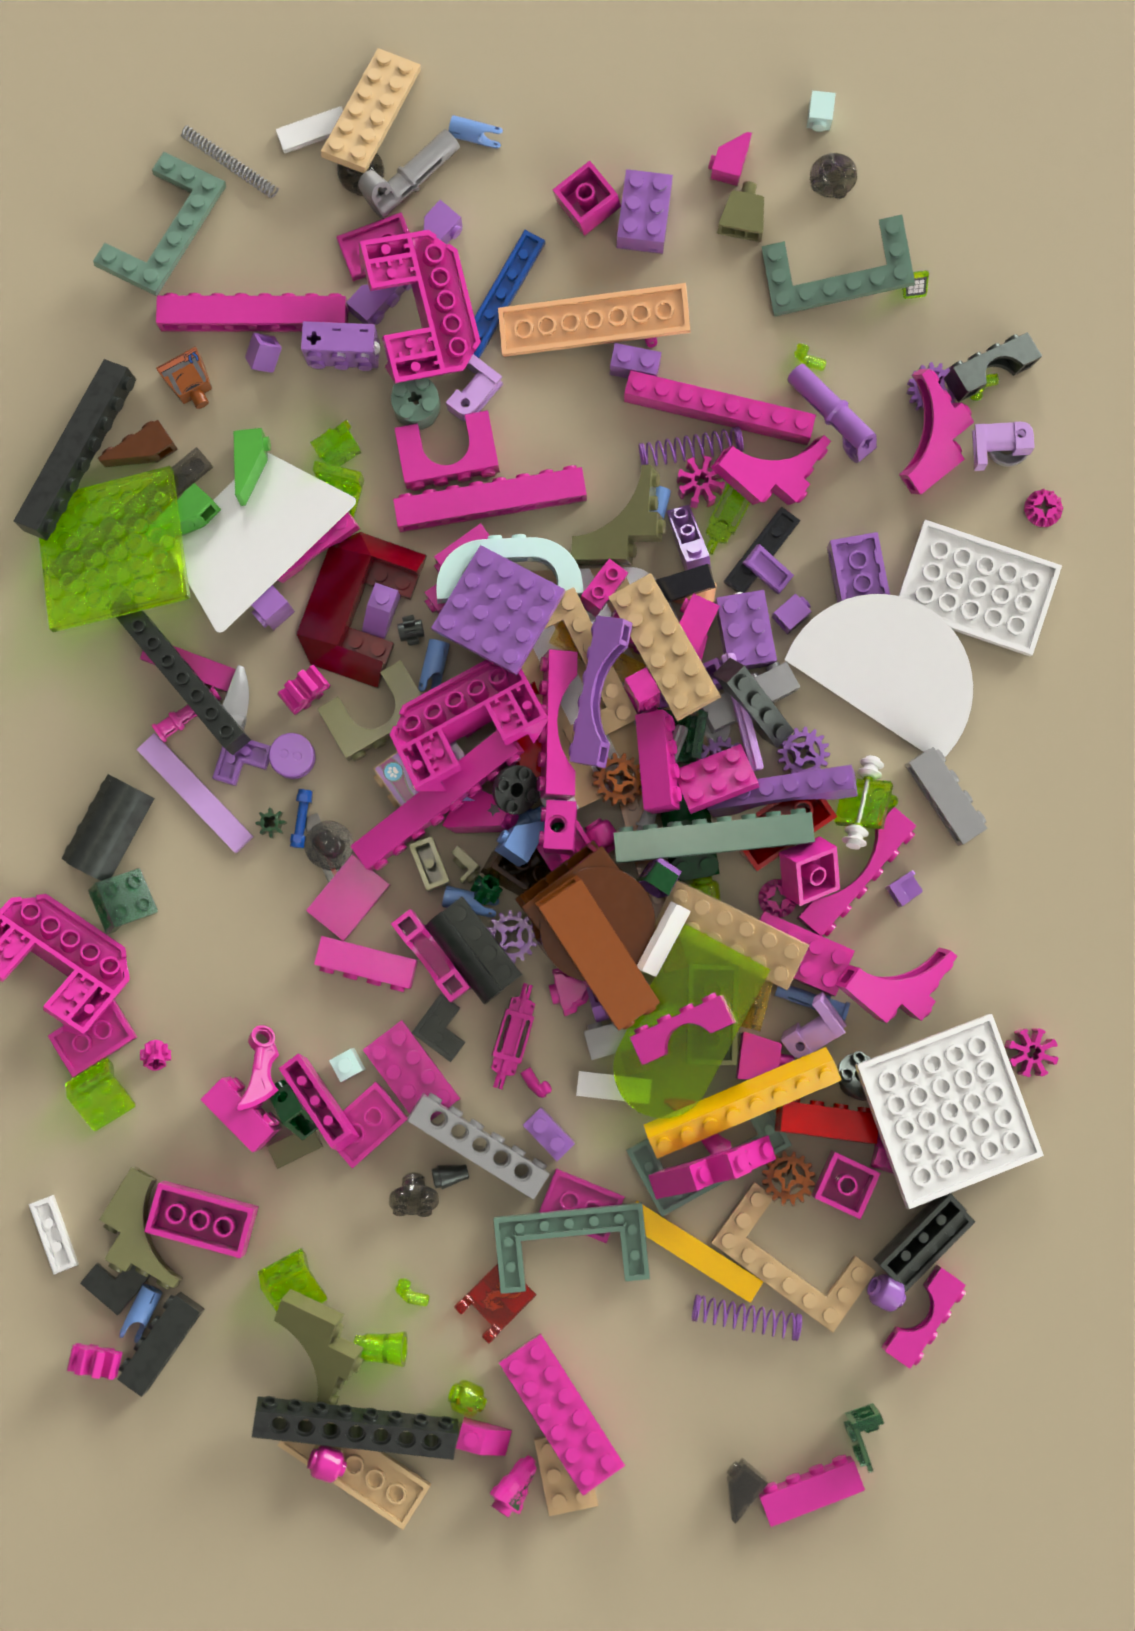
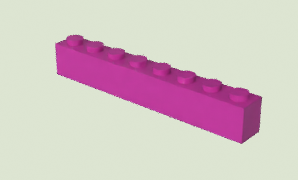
M165 293L164 296H157L156 324L161 331L302 332L303 321L348 323L349 310L346 304V296L338 293H331L328 296H319L315 293H307L305 296H296L292 293H284L281 296H272L268 293H260L258 296H249L245 293H236L234 296H225L222 293H213L211 296H202L198 293H189L188 296Z
M630 370L624 393V402L731 428L739 426L744 431L807 446L816 418V414Z
M575 465L564 467L561 471L553 472L552 469L540 471L537 475L530 476L528 473H523L513 479L506 480L505 477L495 478L490 483L483 484L481 481L470 483L469 486L460 488L458 485L446 487L443 491L436 492L434 489H429L419 495L405 493L399 495L393 501L397 525L401 533L587 501V493L582 467L577 468Z
M497 730L458 761L462 770L442 781L447 791H419L350 847L367 870L376 869L378 871L389 863L387 859L392 855L397 856L407 849L406 844L411 840L417 841L426 834L425 829L431 825L434 827L445 819L443 815L451 810L453 812L464 804L462 800L469 795L473 797L483 789L482 785L488 780L490 782L494 781L503 768L507 765H515L520 761V755L524 753V750L517 741L506 746Z

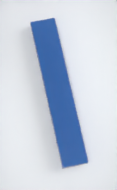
M524 230L474 317L481 341L474 352V355L478 358L481 357L499 325L498 308L510 306L545 245L544 239L527 230Z

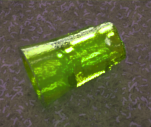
M406 1331L355 1335L353 1343L363 1347L360 1358L364 1359V1362H377L399 1367L405 1366L408 1348Z

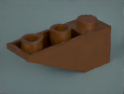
M157 419L156 421L144 424L142 430L137 433L125 436L122 442L115 447L105 449L102 455L98 457V460L104 467L154 463L161 461L178 450V448Z

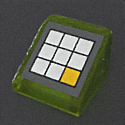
M929 271L913 272L915 286L902 288L904 299L925 297L927 295Z

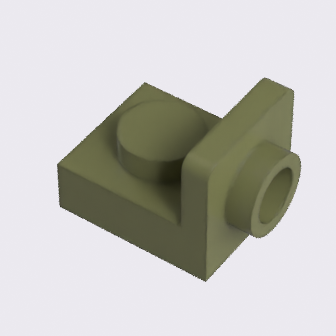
M457 846L451 852L455 856L453 861L462 870L465 867L468 868L459 881L462 884L466 882L470 884L480 874L477 871L480 866L462 848Z

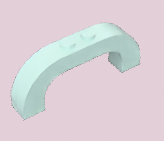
M525 534L512 535V538L491 535L487 537L488 539L465 543L449 554L443 562L437 577V604L446 603L479 546L482 545L512 562L542 563L552 570L558 586L564 588L565 591L574 587L579 598L583 593L581 572L572 555L561 545L551 540L538 537L526 538Z

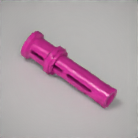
M212 686L209 690L218 700H221L222 698ZM187 704L177 712H169L167 718L151 726L165 743L170 735L178 730L182 731L185 724L197 715Z

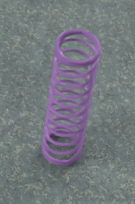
M739 426L732 427L730 439L725 429L721 431L720 439L717 432L713 431L711 442L708 434L704 432L702 435V445L697 434H694L692 444L689 437L685 435L683 447L680 439L676 437L674 439V450L669 439L665 440L664 450L661 442L657 440L655 453L650 442L646 444V451L644 444L639 443L641 465H649V445L655 466H658V443L664 463L667 465V441L676 464V440H678L683 461L685 462L686 438L692 457L695 458V436L700 446L702 458L704 459L705 435L709 443L711 455L714 457V433L722 453L723 431L727 437L729 447H731L732 431L734 430L736 447L739 451L743 452L744 444L741 428Z
M698 1294L695 1296L692 1321L696 1322L698 1320L702 1299H704L703 1323H706L713 1301V1325H715L723 1302V1327L726 1326L728 1314L733 1304V1329H735L738 1315L743 1305V1331H745L749 1313L753 1308L752 1332H755L761 1310H763L762 1334L764 1335L772 1311V1336H775L777 1323L782 1313V1338L784 1339L787 1324L792 1315V1341L796 1340L797 1342L799 1340L802 1327L801 1314L794 1316L791 1312L785 1322V1314L783 1311H780L775 1321L774 1309L769 1310L766 1317L765 1309L762 1306L756 1316L754 1305L749 1307L746 1314L745 1305L742 1303L736 1313L734 1301L729 1304L726 1312L724 1299L720 1301L716 1311V1300L714 1297L710 1299L706 1310L705 1296L701 1297Z

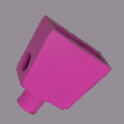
M742 1032L736 1078L752 1079L794 1061L795 1057L793 1055L781 1054L782 1043Z

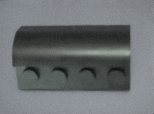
M108 774L101 783L93 802L90 803L86 815L78 825L76 833L70 844L66 847L61 859L72 867L108 884L155 798Z
M464 897L459 898L425 925L426 929L483 1004L488 1003L522 975Z
M949 1193L930 1201L873 1259L892 1279L902 1283L905 1292H907L975 1223V1220L966 1212L967 1210Z

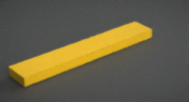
M642 1204L646 1237L749 1303L752 1302L763 1283L761 1279Z

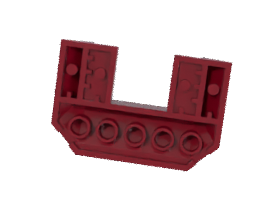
M358 532L343 542L329 547L296 633L309 663L315 667L378 688L382 679L380 672L385 670L394 642L351 628L352 621L366 585L374 587L375 583L398 590L401 597L411 600L427 555L362 532Z

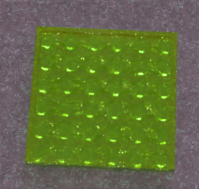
M170 466L77 489L73 493L66 511L62 513L56 524V529L46 541L39 538L48 624L52 632L190 599L174 473Z

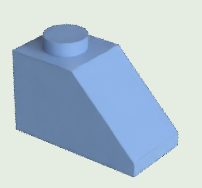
M538 821L517 825L508 830L504 829L497 838L499 844L495 851L518 867L528 863L539 843L540 831H544L545 822Z

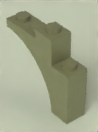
M642 465L637 488L627 506L616 518L593 532L572 536L571 555L578 565H605L608 559H611L617 565H632L633 558L636 557L637 553L634 542H662V534L666 532V521L658 512H655L658 509L656 487L660 485V475L652 465Z
M131 1167L99 1219L105 1223L103 1227L114 1234L120 1232L105 1260L110 1262L108 1266L119 1273L130 1271L132 1266L135 1265V1271L145 1277H148L150 1274L157 1279L156 1283L167 1290L170 1287L174 1289L179 1286L183 1278L164 1262L155 1248L151 1234L144 1232L148 1221L150 1195L157 1179L137 1167Z
M290 1289L281 1299L274 1321L295 1336L311 1359L318 1385L317 1402L337 1405L339 1396L336 1395L338 1389L341 1390L345 1381L350 1378L353 1372L358 1373L364 1359L360 1357L363 1347L340 1337L344 1325L341 1324L344 1317L343 1313Z

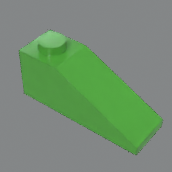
M262 428L233 431L235 496L241 506L247 504L268 461L267 451H271L270 438L265 436Z

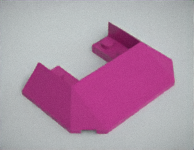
M430 230L359 241L361 274H366L370 291L411 284L422 329L394 333L382 337L388 360L385 368L395 384L463 371L481 342L458 250L438 239L437 235Z
M484 660L402 705L398 723L396 726H393L389 735L416 791H447L442 781L462 770L450 746L451 743L491 721L494 722L506 746L527 734L535 743L549 719L522 669H520L516 676L496 664Z
M39 894L36 897L22 899L21 897H13L0 909V981L4 982L31 951L68 977L45 1003L43 1010L63 1023L64 1032L84 1036L130 981L125 947L47 894Z

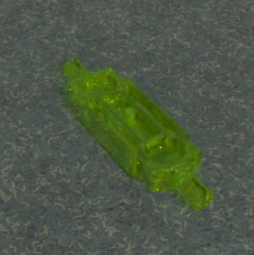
M729 484L709 519L710 524L705 532L710 538L706 548L711 555H713L718 543L727 544L731 534H735L751 504L748 501L737 524L732 526L745 500L733 488L731 495L728 496L723 505L724 508L719 517H715L729 488L732 487Z

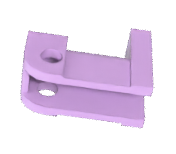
M474 354L466 368L472 371L475 376L462 392L456 389L446 402L447 410L462 421H466V414L480 412L503 385V382L500 381L502 376Z
M1026 422L975 424V430H972L974 471L985 470L988 464L987 452L1012 450V456L1030 455L1035 448L1033 429Z
M823 991L814 996L812 1003L820 1016L802 1027L799 1023H796L782 1034V1043L796 1058H801L815 1052L845 1033L843 1028L847 1024Z

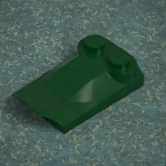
M683 796L682 801L679 802L680 810L661 813L663 828L668 827L667 823L682 821V826L692 825V820L707 819V823H712L708 808L690 814ZM717 853L668 858V863L681 871L677 879L679 881L720 874Z

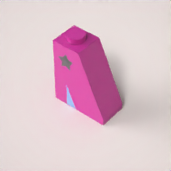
M481 790L475 796L471 797L469 795L462 800L464 804L453 812L450 810L442 826L456 834L502 832L504 829L512 828L517 823L519 814H509L502 811L496 805L493 795Z

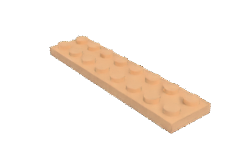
M686 283L498 308L503 357L691 333Z

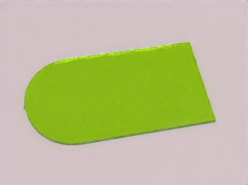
M684 924L657 977L654 978L650 986L660 1003L656 1005V1009L652 1013L645 1016L641 1015L635 1020V1023L627 1029L617 1048L613 1072L616 1086L623 1099L638 1113L654 1118L676 1117L698 1104L706 1093L771 969L711 938L706 933H702ZM715 993L716 996H724L736 1023L714 1033H709L705 1028L697 1024H684L672 1033L668 1042L667 1055L647 1064H641L630 1039L631 1036L636 1035L635 1029L646 1024L651 1028L658 1024L657 1019L667 1014H670L671 1017L681 1014L680 1008L691 1003L696 1007L703 1003L702 998Z

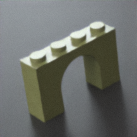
M401 660L380 672L395 699L393 716L385 725L375 729L358 726L352 720L339 697L317 708L348 761L352 759L354 762L367 755L365 752L373 747L374 749H379L387 744L386 740L390 738L389 734L400 718L399 712L402 705L421 695Z

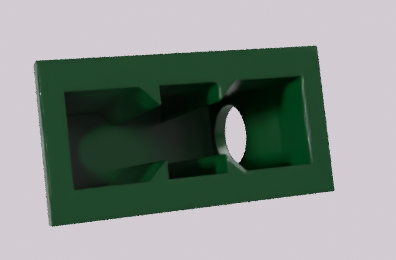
M280 1080L275 1083L278 1091L269 1099L282 1124L301 1140H304L318 1128L290 1085L285 1080Z

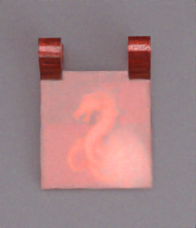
M497 1263L454 1308L460 1314H463L470 1305H473L491 1324L481 1335L490 1344L536 1296V1293L526 1284V1291L501 1294Z

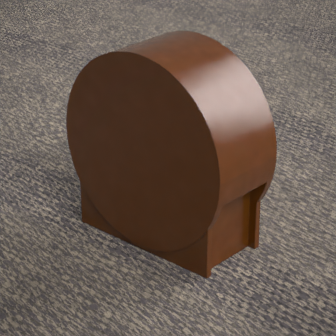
M594 840L515 898L532 922L535 939L544 954L563 973L580 981L585 980L535 905L537 901L576 875L585 884L636 966L655 932V914L649 895L637 880L618 868L604 847H598Z

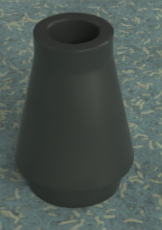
M466 1164L437 1165V1168L431 1169L435 1189L441 1188L443 1190L460 1181L469 1179Z

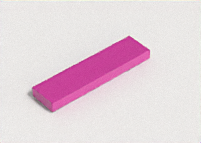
M173 646L204 684L228 692L236 669ZM142 651L140 659L155 665L147 654Z

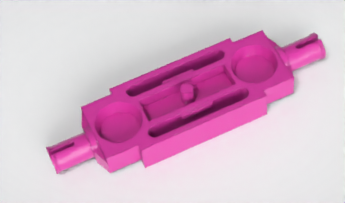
M523 983L520 997H511L508 1009L505 1008L492 1052L494 1057L490 1068L497 1073L493 1085L494 1088L503 1090L506 1076L515 1075L517 1065L521 1064L534 1020L532 1014L535 1003L529 1000L533 985ZM510 1015L508 1027L505 1029L501 1050L497 1052L506 1017ZM528 1020L529 1024L522 1044L519 1057H516L525 1022Z

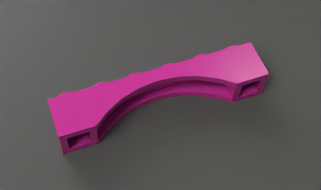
M549 649L540 659V671H543V680L540 681L539 694L543 695L541 706L549 719L538 736V742L542 743L537 761L538 767H541V776H538L537 790L541 791L540 798L570 800L575 796V770L568 762L562 750L557 725L562 697L569 684L577 676L578 652Z
M895 807L890 809L875 827L872 853L860 875L843 890L811 901L797 919L813 933L820 936L823 934L828 936L837 926L834 924V921L839 916L844 918L852 909V906L849 904L856 897L859 900L868 890L866 884L871 879L876 881L884 870L881 867L886 861L891 863L900 853L897 848L902 843L906 845L915 836L913 830L916 825Z

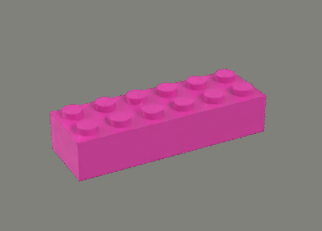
M541 1334L536 1335L498 1362L583 1496L625 1466Z

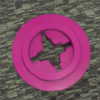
M1045 489L1034 491L1030 494L1024 505L1027 519L1039 527L1054 525L1061 518L1064 508L1061 498L1054 491ZM1043 500L1046 502V506L1053 507L1046 511L1045 517L1042 509L1035 508L1040 506Z
M773 879L766 882L760 889L758 895L759 905L764 912L778 918L785 917L794 910L797 904L785 898L781 901V909H779L776 901H768L769 898L775 896L776 888L779 894L783 895L782 879Z

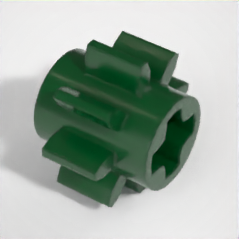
M269 808L266 814L259 812L261 820L255 822V824L262 827L260 830L261 835L266 834L268 831L269 837L274 839V833L279 832L283 834L281 828L287 822L280 819L283 815L281 811L274 814L273 809ZM269 818L274 820L276 824L274 828L269 826L267 822Z
M488 874L483 878L478 875L470 890L474 892L475 900L486 905L490 901L495 904L503 888L499 887V879Z

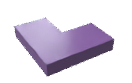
M251 740L234 755H231L222 746L212 779L237 786L243 764L267 770L271 746Z

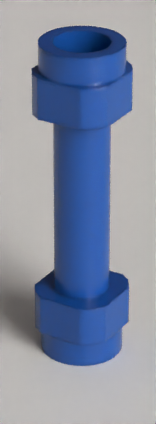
M298 789L296 801L299 802L295 832L291 834L290 847L302 849L305 847L307 837L304 836L308 804H312L313 791Z

